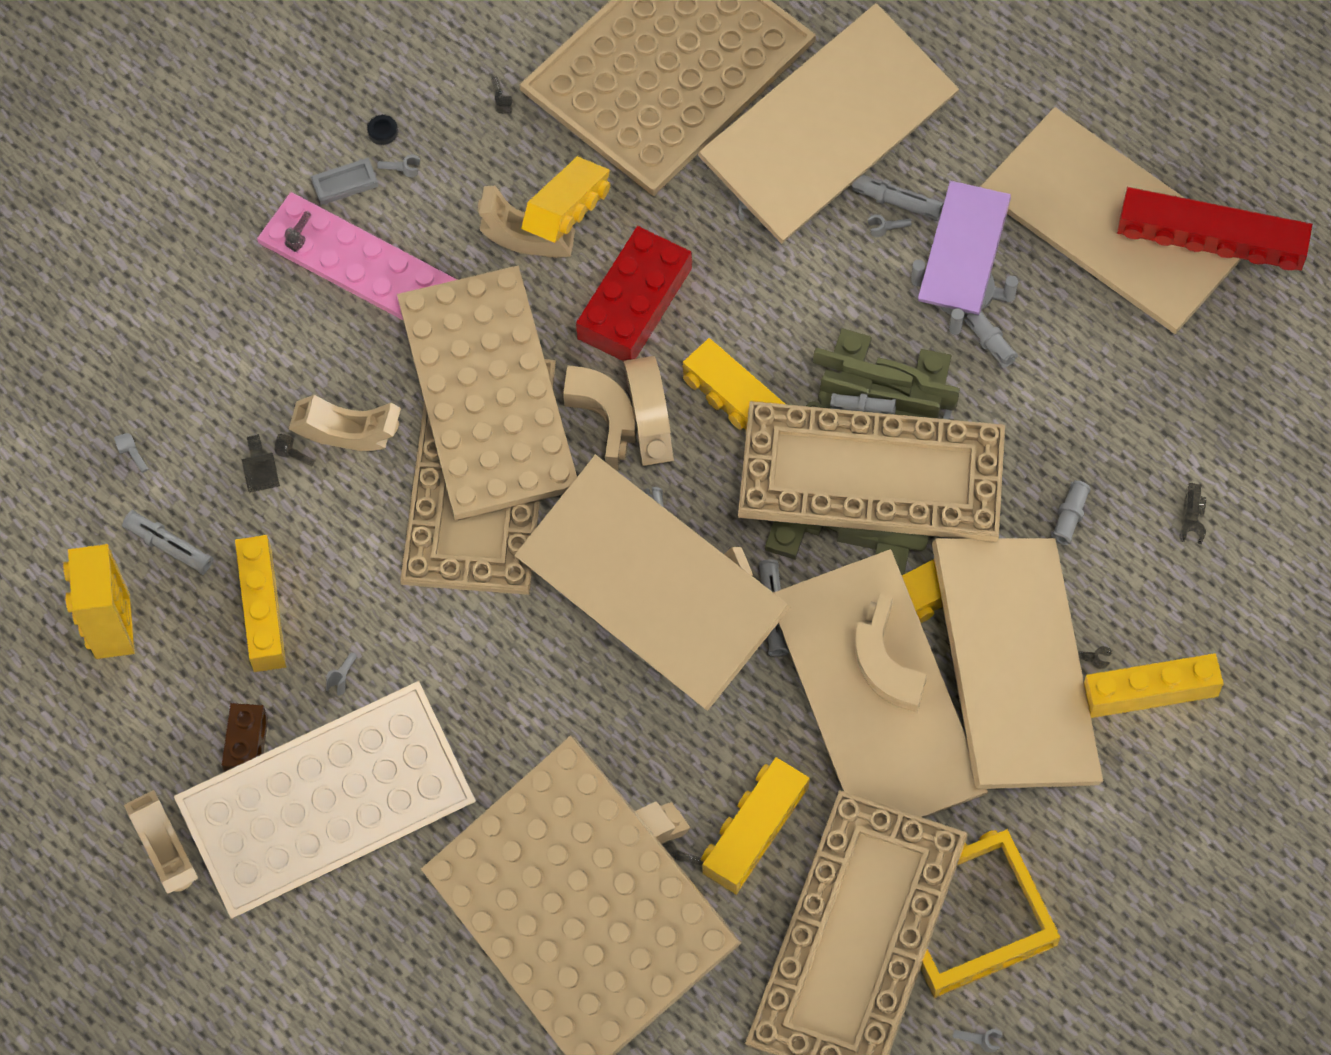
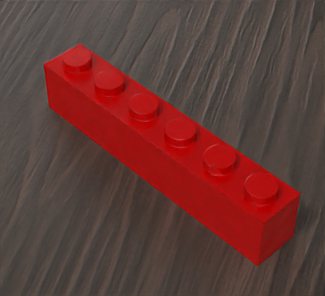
M1127 187L1117 234L1125 235L1129 239L1155 241L1164 246L1175 245L1185 247L1193 252L1205 251L1215 253L1223 258L1234 257L1244 259L1253 264L1279 266L1287 271H1302L1308 254L1313 224Z

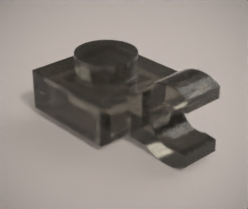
M259 434L248 436L247 441L251 457L242 459L248 492L251 493L280 486L274 454H264Z
M1188 484L1184 497L1183 526L1179 535L1181 542H1185L1187 532L1189 531L1197 533L1198 544H1202L1205 538L1206 529L1198 520L1199 515L1204 516L1206 508V497L1201 496L1202 484Z

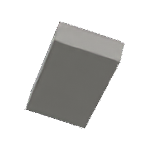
M369 157L311 176L320 205L379 187Z

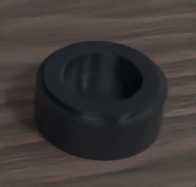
M377 115L369 121L367 132L369 139L373 143L387 145L396 139L398 127L396 121L391 116Z

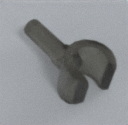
M493 77L491 81L495 91L496 112L499 114H511L512 95H503L498 77Z
M308 211L304 212L294 228L290 227L285 231V245L294 252L299 251L305 243L306 238L300 233L311 217V213Z
M285 434L277 435L274 450L278 456L286 458L290 456L313 467L316 460L292 448L294 443L292 437Z
M1101 646L1095 652L1078 651L1079 659L1091 662L1097 669H1105L1110 664V662L1102 661L1098 657V654L1110 656L1112 650L1109 647Z
M668 840L662 844L664 848L673 849L670 855L675 862L678 860L703 866L701 857L679 851L673 841Z

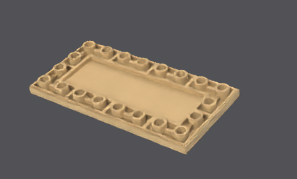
M875 3L701 149L698 156L782 244L958 93L959 88L891 17Z
M1056 107L1047 114L980 186L981 188L1011 194L1007 211L1008 215L1174 334L1181 329L1242 260L1234 257L1223 258L1215 253L1205 251L1193 252L1185 247L1175 245L1164 246L1155 241L1145 239H1129L1125 235L1117 234L1127 187L1184 197Z
M545 359L553 388L556 360ZM425 403L400 580L401 585L530 595L532 569L514 555L538 526L540 500L455 520Z
M750 401L738 518L949 538H971L981 541L998 542L1005 425Z
M596 454L514 555L707 711L791 608L789 604Z
M971 538L935 539L932 542L976 789L1100 785L1103 782L1056 538H999L998 542L981 541Z
M891 549L773 592L791 606L778 624L843 792L922 818L988 794L987 789H976L966 735ZM879 594L893 597L892 608L883 636V644L887 654L898 665L927 674L918 712L898 707L880 697L865 680L857 661V623L859 621L871 625V622L866 621L871 602L877 603Z
M839 790L747 1037L746 1046L771 1055H889L966 842L967 832Z

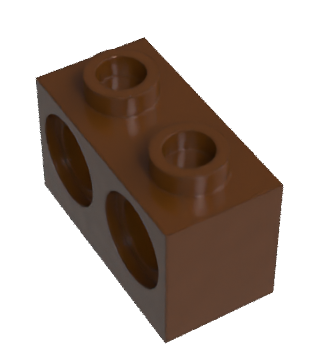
M230 703L221 765L224 772L264 753L268 716L264 705Z

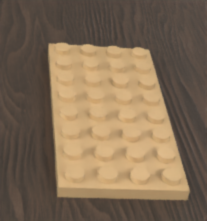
M519 265L397 294L454 519L459 520L564 494L577 478Z
M419 681L174 796L231 919L476 802Z

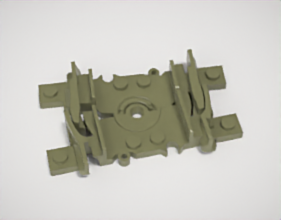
M844 328L841 329L834 352L815 348L813 355L814 364L841 371V373L828 369L825 370L824 376L821 378L820 392L818 394L820 404L812 401L806 405L808 407L831 408L832 393L860 396L862 393L868 394L870 398L896 399L895 415L938 419L940 408L954 410L957 407L960 388L946 385L951 354L921 349L916 369L885 358H877L875 365L865 362L872 337ZM774 521L765 545V551L796 560L805 532L819 536L823 526ZM825 526L838 532L837 542L875 549V555L891 549L901 575L905 574L909 550H925L929 537L927 535Z

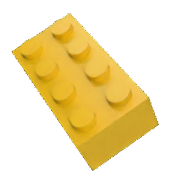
M103 544L68 549L69 561L63 563L65 580L70 582L71 592L65 594L68 612H72L74 625H78L80 637H84L86 649L92 650L95 659L135 654L130 593L109 545Z

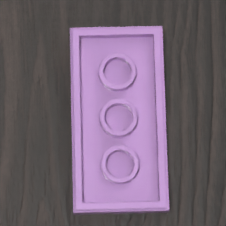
M950 181L918 296L920 302L950 309L958 308L963 312L980 315L1009 208L1011 194Z

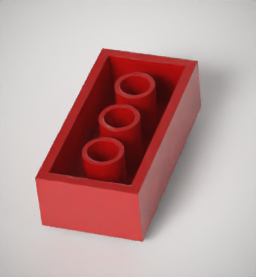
M637 225L576 322L577 339L623 362L636 359L692 269V251Z

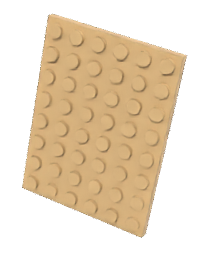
M610 0L520 84V91L654 197L701 149L723 131L816 41V34L771 0Z
M569 736L421 868L426 877L565 1055H615L741 944V941L573 736Z

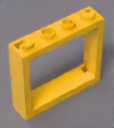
M1008 829L999 833L997 830H992L980 836V841L970 845L965 843L957 865L1002 848L1042 931L942 973H939L927 948L920 970L934 998L1058 946L1061 937Z

